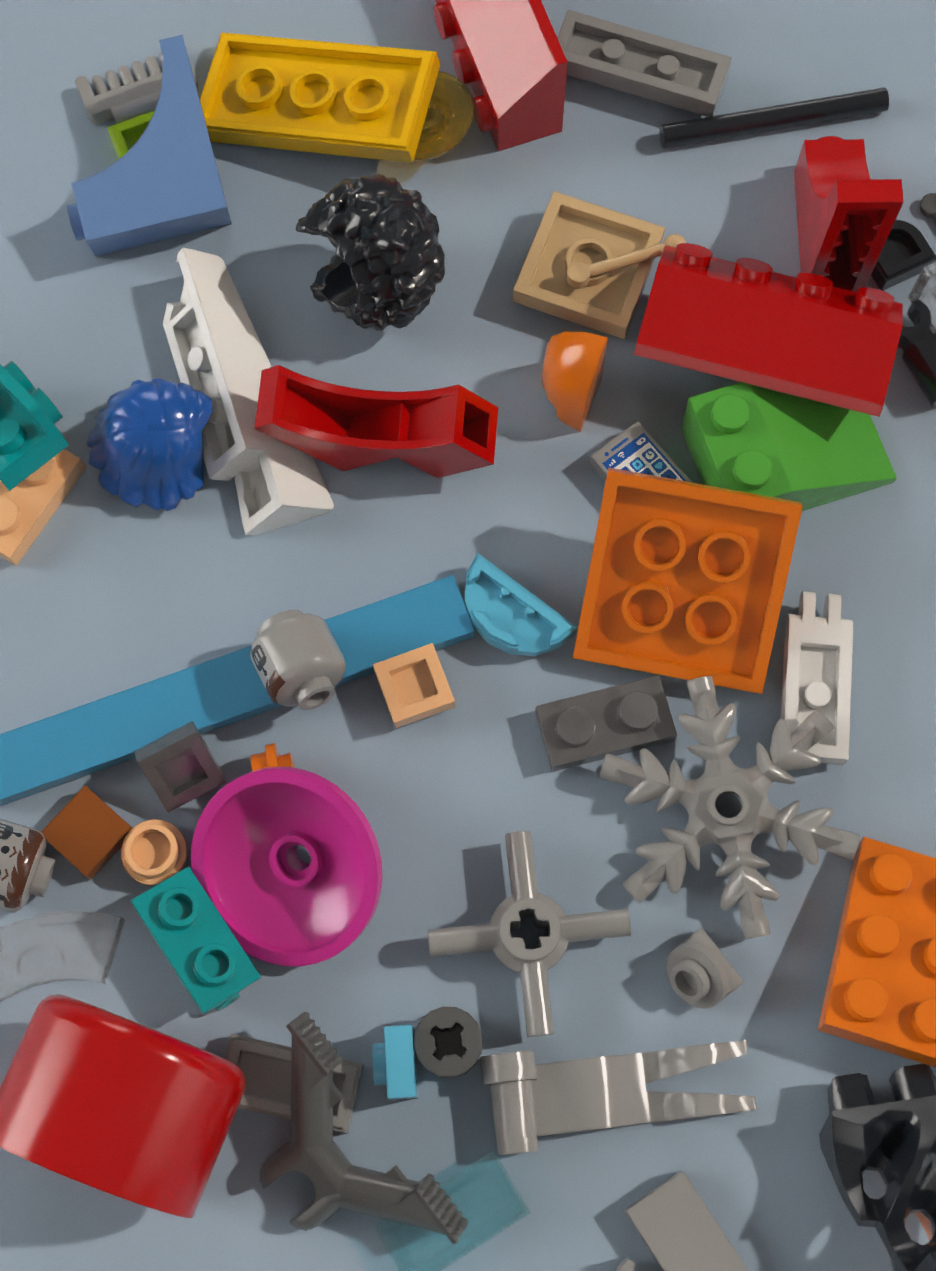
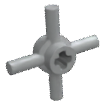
M516 831L505 834L512 896L505 899L497 907L488 924L428 930L430 957L493 950L503 965L520 973L527 1037L547 1036L554 1034L547 970L562 958L567 949L568 942L631 936L630 916L628 909L565 915L562 908L554 900L538 893L531 832ZM524 917H533L535 927L540 929L546 928L548 937H539L538 948L533 950L525 949L523 938H512L510 934V929L520 928V919Z

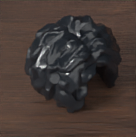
M380 173L371 176H358L356 179L345 178L330 190L324 198L314 203L308 210L307 215L298 219L296 224L297 232L326 237L336 248V254L332 256L330 264L322 267L317 272L316 279L310 286L313 297L319 302L327 301L333 312L344 313L346 318L352 319L356 325L363 329L374 327L376 330L382 331L390 325L399 329L406 327L430 304L436 284L441 283L444 278L445 254L438 242L440 230L437 217L422 203L420 192L403 189L396 178H386Z

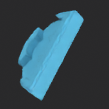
M479 553L476 554L466 573L464 604L474 629L488 644L511 655L537 656L560 648L576 634L577 627Z

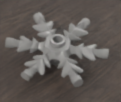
M712 676L691 679L687 681V686L695 710V716L680 714L678 719L687 732L701 743L687 747L691 753L706 760L705 771L701 777L694 780H684L678 763L674 759L668 773L653 753L645 748L640 750L641 765L607 753L599 778L633 787L624 799L626 804H640L660 798L657 812L663 811L679 802L689 813V821L684 830L661 829L670 841L644 844L636 849V854L649 860V862L633 873L622 885L639 904L665 879L670 892L677 893L682 885L687 860L699 871L700 847L706 844H717L725 851L727 858L717 870L715 877L730 874L721 897V909L726 911L738 903L744 939L769 935L771 932L762 898L776 901L779 898V893L756 870L768 867L770 864L751 853V843L755 836L764 832L773 833L778 847L783 853L790 840L803 858L812 865H816L819 862L817 848L853 860L859 845L861 835L825 825L833 816L834 812L831 808L814 809L797 815L800 800L794 801L778 810L771 805L767 796L772 782L796 783L787 771L812 768L821 763V758L808 752V750L827 736L835 727L818 709H815L791 734L787 722L784 719H780L774 728L769 752L762 744L757 742V765L746 769L739 768L731 761L729 755L739 743L741 736L726 739L735 717L736 706L730 703L720 711L718 710ZM733 793L739 797L742 808L737 816L726 818L717 812L715 802L721 794Z

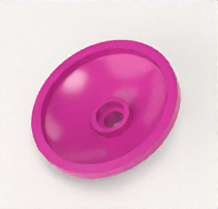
M277 766L262 768L244 774L226 784L211 798L202 811L194 831L191 846L192 872L245 953L259 960L293 967L307 966L328 960L350 946L363 933L375 913L382 888V861L375 834L357 804L337 785L315 773L293 767ZM298 845L307 849L311 856L310 863H305L299 858L297 854Z

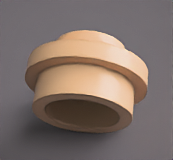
M158 819L141 822L132 828L126 835L121 848V860L126 872L137 882L148 886H156L182 871L188 858V845L181 831L173 824Z

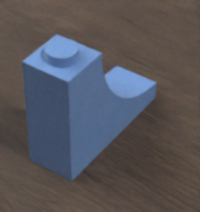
M183 35L159 40L163 68L160 95L154 114L138 141L111 166L88 178L71 183L76 203L67 205L70 224L76 240L86 239L95 256L232 224Z

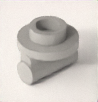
M703 928L676 947L667 958L666 971L673 990L685 1002L697 1008L707 1009L715 1006L744 983L743 979Z

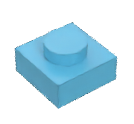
M412 1025L384 1027L385 1043H375L372 1045L374 1085H387V1099L390 1100L418 1098L416 1051L414 1048L415 1030Z

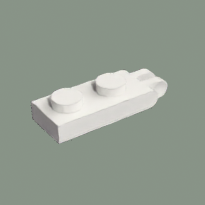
M801 591L798 615L788 614L785 623L781 719L787 722L791 734L815 709L820 710L835 728L812 746L808 752L819 756L821 763L844 765L849 760L853 620L841 619L840 594L827 593L824 602L823 617L815 616L816 593Z

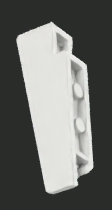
M183 247L178 252L176 260L180 264L184 277L180 302L167 303L163 326L180 382L192 386L194 390L201 391L212 400L213 411L202 430L203 458L209 478L230 481L234 477L245 535H259L328 513L334 508V503L313 457L254 429L261 372L272 366L223 259L214 254Z

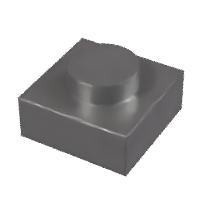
M193 721L134 751L137 763L168 813L226 782L219 765Z

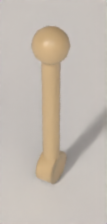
M671 234L661 244L591 265L583 261H574L567 268V282L572 287L582 288L589 283L590 277L660 257L665 245L676 248L678 244L686 243V240L679 234Z

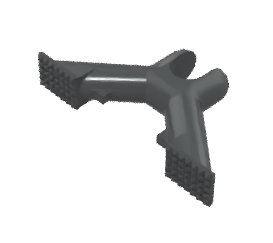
M303 1012L286 1025L292 1034L291 1140L268 1157L262 1164L260 1182L263 1189L289 1171L301 1172L311 1179L315 1187V1199L289 1222L299 1230L307 1231L313 1229L339 1209L344 1208L444 1234L452 1244L457 1243L468 1225V1219L463 1218L462 1212L457 1210V1205L451 1203V1197L446 1196V1191L440 1188V1183L434 1181V1175L428 1173L420 1181L407 1179L397 1165L386 1173L352 1165L333 1141V1106L344 1097L333 1083V1069L343 1061L342 1056L337 1054V1049L332 1047L331 1041L326 1040V1034L321 1033L320 1027L315 1026V1020L310 1019L309 1013Z

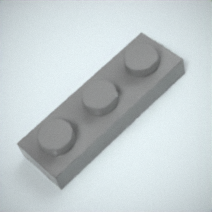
M571 10L567 11L557 37L568 61V76L707 117L714 114L732 57Z

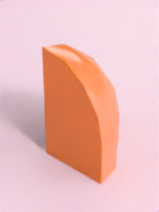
M565 331L552 336L546 345L542 370V386L546 391L548 400L557 410L556 415L560 421L581 432L602 379L608 337L588 332Z

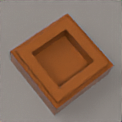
M85 785L41 832L44 834L46 841L85 877L91 880L122 847L123 841L132 827Z

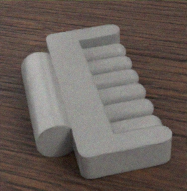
M160 52L158 58L162 66V54ZM148 56L145 59V64L150 73L149 77L140 61L132 63V69L137 81H134L127 66H120L118 72L124 84L123 86L120 85L116 73L108 70L105 73V78L110 88L109 91L103 78L100 75H94L92 77V84L97 93L95 96L87 77L79 76L76 78L75 83L91 123L99 124L114 118L116 124L155 110L162 85V72L153 56ZM192 68L193 76H194L195 83H196V87H197V86H198V83H197V80H196V76H195L194 70H193V68Z

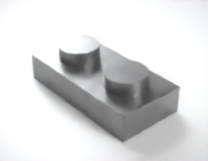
M660 675L537 705L535 708L551 772L605 759L607 753L617 756L675 741L677 737Z

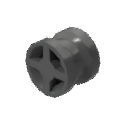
M443 1006L430 1011L420 1020L415 1031L414 1048L418 1060L430 1073L440 1078H456L467 1074L477 1064L482 1053V1034L478 1023L468 1012L457 1007Z

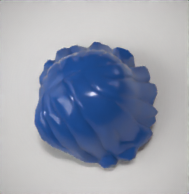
M159 378L152 379L149 382L138 379L133 381L127 389L111 395L107 401L108 407L100 410L99 415L94 417L96 426L89 432L87 446L91 448L89 451V465L101 470L98 477L101 487L112 495H119L122 501L135 508L145 504L154 510L162 508L169 511L177 507L181 498L185 500L193 498L195 491L204 485L202 430L213 411L211 398L199 390H194L192 386L185 383L177 384L174 381Z

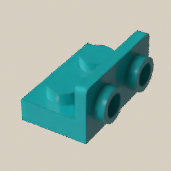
M10 361L4 367L0 364V481L9 491L69 446L66 439L55 426V423L63 418V416L39 387L35 390L26 375L13 361Z

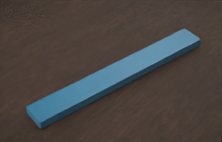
M454 575L324 620L346 662L343 678L335 687L375 673L373 664L431 643L434 644L435 650L438 651L475 637L474 627ZM252 646L7 731L0 734V806L135 759L134 751L191 721L194 722L202 735L283 705L274 703L270 699L250 658Z

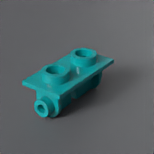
M189 866L131 900L134 909L202 1015L213 1008L221 1011L240 997V991L261 978Z

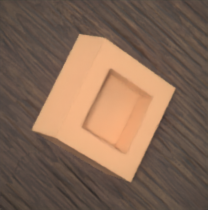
M433 643L373 664L376 678L395 729L455 708L453 694Z

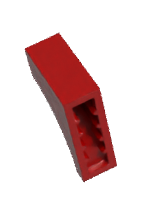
M825 136L817 140H804L794 170L801 273H814L824 276L833 282V287L857 292L859 288L866 287L904 203L902 179H870L864 139H842L837 136Z

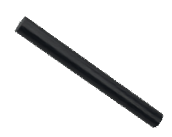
M883 87L662 124L659 127L662 148H669L883 112L889 108V94L887 89Z

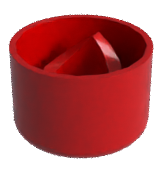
M61 994L51 995L43 999L36 1007L0 1086V1148L60 1175L125 1200L175 1216L193 1218L244 1094L246 1086L245 1075L240 1067L233 1062L78 999Z

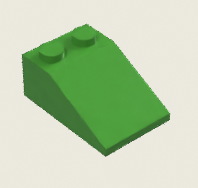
M743 382L689 397L681 431L703 485L801 502L803 505L802 511L892 484L897 479L870 414Z

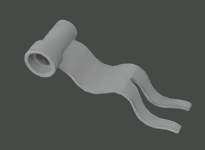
M743 1040L712 1043L653 1052L591 1057L537 1065L535 1064L533 1050L480 1057L483 1085H490L498 1156L539 1151L537 1136L757 1110L755 1096L646 1091V1084L748 1054L747 1042Z

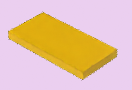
M221 32L200 97V103L211 142L413 163L440 68V61L436 51Z

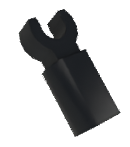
M917 299L911 303L907 311V315L914 326L902 327L898 348H902L904 352L902 355L903 361L932 408L936 409V333L933 334L929 328L931 323L930 310L925 303Z

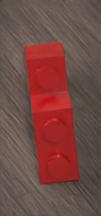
M276 365L261 372L254 429L343 472L399 458L436 478H441L494 465L499 407L459 384L423 391L392 392L364 390L319 381L291 371L281 365Z

